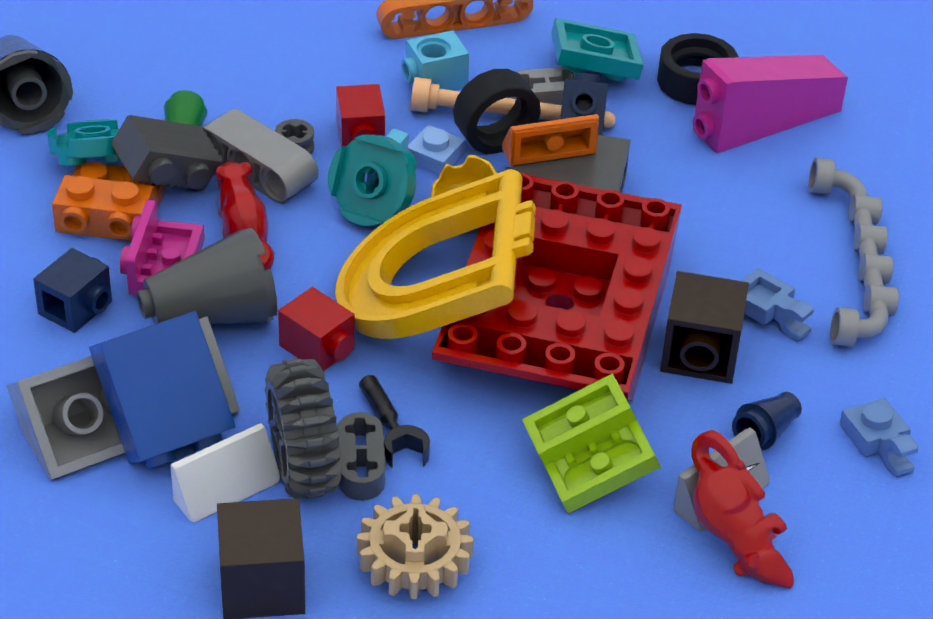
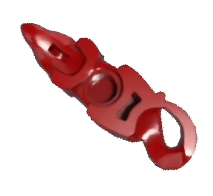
M237 162L224 163L216 169V178L218 179L220 189L218 214L222 218L223 238L239 230L252 228L260 238L266 254L259 255L264 269H271L274 262V251L267 243V213L263 202L255 194L248 179V176L252 173V167L247 162L241 164Z
M710 430L701 433L695 438L691 448V457L699 472L693 494V507L697 519L708 531L726 542L736 555L738 561L734 564V571L737 575H749L763 583L791 589L794 584L793 573L783 556L774 548L772 540L777 537L775 534L780 535L787 530L786 524L776 513L763 515L759 501L765 498V492L745 468L744 462L739 459L732 445L717 431ZM709 447L721 454L728 463L727 467H722L714 462L710 457Z

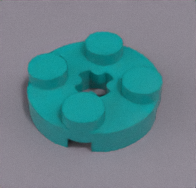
M101 119L67 123V132L57 135L56 127L51 128L47 132L49 152L58 155L59 164L65 166L80 165L86 162V158L104 156V161L121 162L111 145L119 131L117 120Z
M360 135L354 138L356 140L351 141L347 146H342L335 153L329 167L328 187L331 196H336L337 202L342 208L338 210L343 217L352 223L362 226H380L410 206L416 189L415 171L417 162L411 152L406 151L400 143L390 137L383 135ZM376 170L379 177V185L375 187L372 193L370 192V184L365 182V175L371 174Z

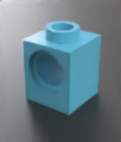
M453 30L406 40V58H403L401 61L404 79L407 83H412L413 85L415 77L432 79L433 84H440V89L453 91L463 89L468 83L469 52Z

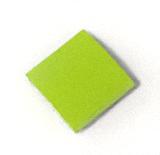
M613 373L522 419L568 514L661 468Z

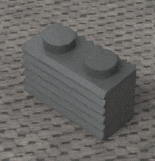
M129 115L111 142L114 151L134 183L140 180L141 184L148 182L149 185L152 183L156 186L162 184L163 187L169 184L171 188L177 186L178 189L184 187L185 190L191 188L192 191L198 189L200 192L206 188L217 167L222 163V156L218 155V150L214 149L215 144H211V138H207V132H203L202 126Z

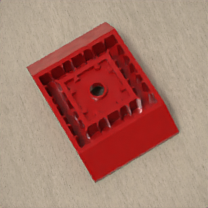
M520 173L523 178L521 203L532 200L536 206V214L534 215L533 252L516 259L513 300L507 305L442 326L432 351V360L581 390L613 373L625 398L633 401L669 273L682 204ZM495 222L480 228L466 266L492 257Z

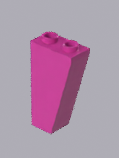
M824 55L709 58L703 60L700 81L697 87L698 96L695 116L693 117V131L716 153H720L840 112L842 110L848 77Z

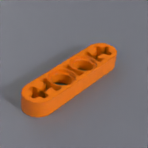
M385 0L377 8L376 17L382 32L387 37L400 39L452 30L458 31L519 22L531 13L533 0H514V5L512 6L508 5L512 4L513 0H497L494 4L493 0H478L483 1L484 6L480 11L473 14L466 13L465 9L468 4L477 0ZM435 6L446 7L445 12L436 19L426 18V14L431 8ZM414 11H416L418 17L416 20H413V18H416ZM396 14H401L398 16L396 22H391L395 19Z

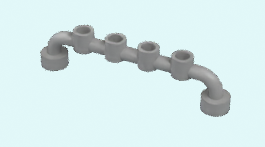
M815 157L809 172V191L811 193L828 195L834 186L845 190L850 196L848 216L850 221H854L855 226L853 247L854 250L859 251L860 256L858 278L860 281H864L863 308L865 312L869 313L870 317L868 319H859L857 309L836 307L831 320L830 340L832 345L853 347L857 338H870L880 334L888 324V316L895 315L899 302L898 288L883 285L889 284L891 280L893 259L889 256L878 255V253L883 254L888 238L887 228L873 225L878 224L880 221L882 199L868 196L864 184L856 176L846 171L835 169L834 160Z

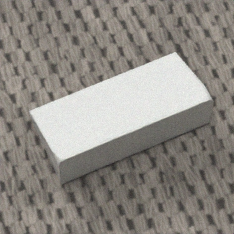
M262 423L257 424L172 463L173 500L191 522H198L217 513V503L240 502L280 482V473L264 425Z

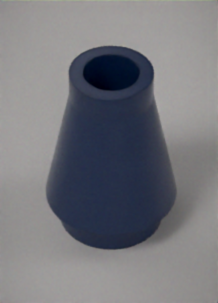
M782 392L774 397L744 404L737 410L736 416L732 421L733 434L736 436L745 429L751 428L756 432L761 450L769 449L791 422L800 416L802 411L801 403L794 394Z

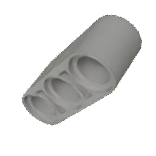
M231 109L203 126V132H207V138H211V144H215L214 149L218 150V155L222 156L220 166L227 162L249 163L252 167V173L248 176L250 184L254 189L278 203L284 202L318 179V166L308 151L238 109Z

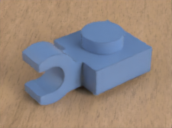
M758 268L741 280L749 282L744 314L763 325L775 319L783 333L795 341L802 340L811 332V327L802 322L813 314L814 309L808 303L794 299V287Z
M886 398L842 410L840 426L865 457L878 453L894 476L914 471V466L908 460L907 455L918 453V446L910 436L911 429Z

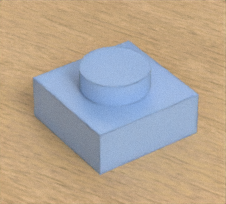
M427 125L408 145V151L414 155L417 166L440 175L446 164L453 166L465 154L466 139L448 133L443 129Z

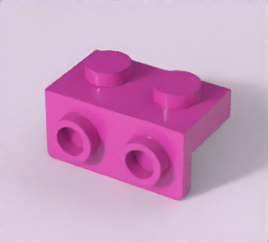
M146 200L141 216H135L131 228L132 242L130 246L123 247L120 256V273L127 275L128 293L130 295H137V291L144 289L143 280L200 251L205 240L204 225L158 220L157 201Z

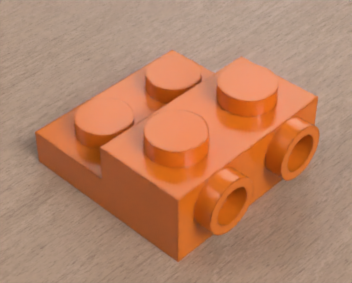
M85 162L76 165L72 176L64 175L52 202L55 232L131 241V228L134 217L141 216L146 200L157 201L158 209L166 186L163 187L162 184L156 186L154 183L149 185L148 182L141 184L140 180L134 183L124 166L102 164L99 162Z

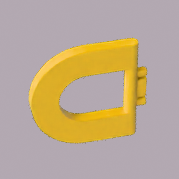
M508 169L430 197L399 212L371 232L347 258L340 270L335 286L337 303L355 314L354 329L372 338H404L509 304L514 297L516 259L531 254L534 247L532 241H534L536 206L532 200L521 203L522 175L516 170ZM495 222L491 258L409 286L391 285L395 274L402 265L421 250L440 241Z

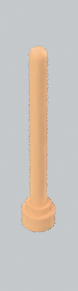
M415 77L410 110L428 113V109L437 110V106L454 108L460 91L440 89V84H433L432 79ZM504 98L498 100L484 112L507 115L514 106L516 99ZM540 102L541 114L539 119L547 121L559 120L561 118L562 105ZM605 111L604 128L608 129L615 125L616 117L613 113Z

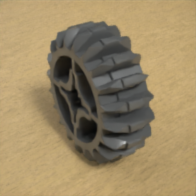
M301 358L283 360L280 364L270 365L265 378L266 408L271 434L270 439L285 491L293 498L307 497V499L322 497L324 493L336 491L341 480L340 472L342 465L340 456L342 453L339 446L340 435L337 430V417L334 413L333 399L330 396L329 383L325 381L324 371L315 359L302 360Z

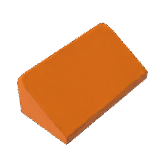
M594 114L511 126L503 140L502 150L510 166L596 154L599 116Z

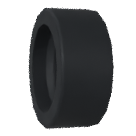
M700 33L681 34L669 39L662 46L657 82L661 90L672 99L685 104L696 105L697 87L701 73L681 68V66H702V61L709 58H736L739 56L734 47L723 39Z
M492 69L477 75L458 94L453 108L454 122L474 150L485 154L503 152L502 143L510 127L538 123L541 114L540 100L522 76L510 69ZM506 97H516L514 106L502 119L489 125L477 126L481 115L493 103Z

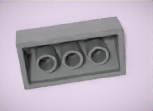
M208 316L200 318L199 321L231 414L240 411ZM92 356L6 385L21 430L49 480L125 453Z

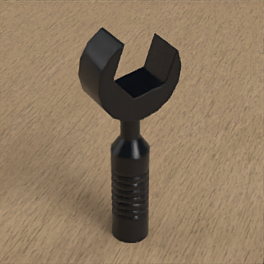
M367 375L359 382V388L382 425L388 426L390 429L384 441L386 463L393 468V454L408 448L422 454L424 467L429 460L430 454L428 434L423 429L413 425L399 426L397 423L398 413L378 379L374 375Z

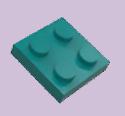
M555 18L551 35L558 65H562L564 69L574 73H585L586 70L603 73L605 77L615 81H625L627 78L640 79L643 61L634 33Z

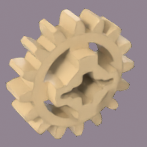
M413 494L409 504H403L397 496L392 497V508L387 510L377 504L373 507V519L363 518L361 520V533L357 534V555L360 556L359 568L361 572L371 571V584L373 586L380 585L385 581L388 582L389 595L395 596L401 588L409 590L411 599H417L420 589H427L433 597L439 596V584L444 583L451 588H455L458 583V574L467 575L469 572L470 558H473L474 537L469 536L470 523L468 520L458 521V508L455 506L445 511L441 510L440 498L435 497L427 505L421 504L419 494ZM413 543H416V544H417V548H416V549H414V548L412 547V544H413Z

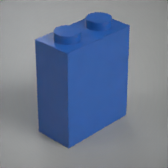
M196 311L89 347L128 463L144 461L147 469L177 459L174 452L175 449L192 444L194 452L203 450L222 441V432L236 428Z

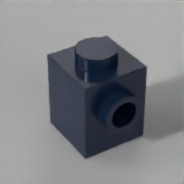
M574 73V80L564 79L560 119L598 114V135H603L608 83L599 82V75L588 73Z
M74 248L69 249L33 278L38 314L73 333L77 332L94 316L102 313L112 302L109 266L102 263L99 259L90 257Z

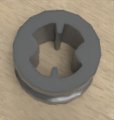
M289 119L276 126L275 132L304 148L310 154L313 153L314 129L310 123L299 119Z

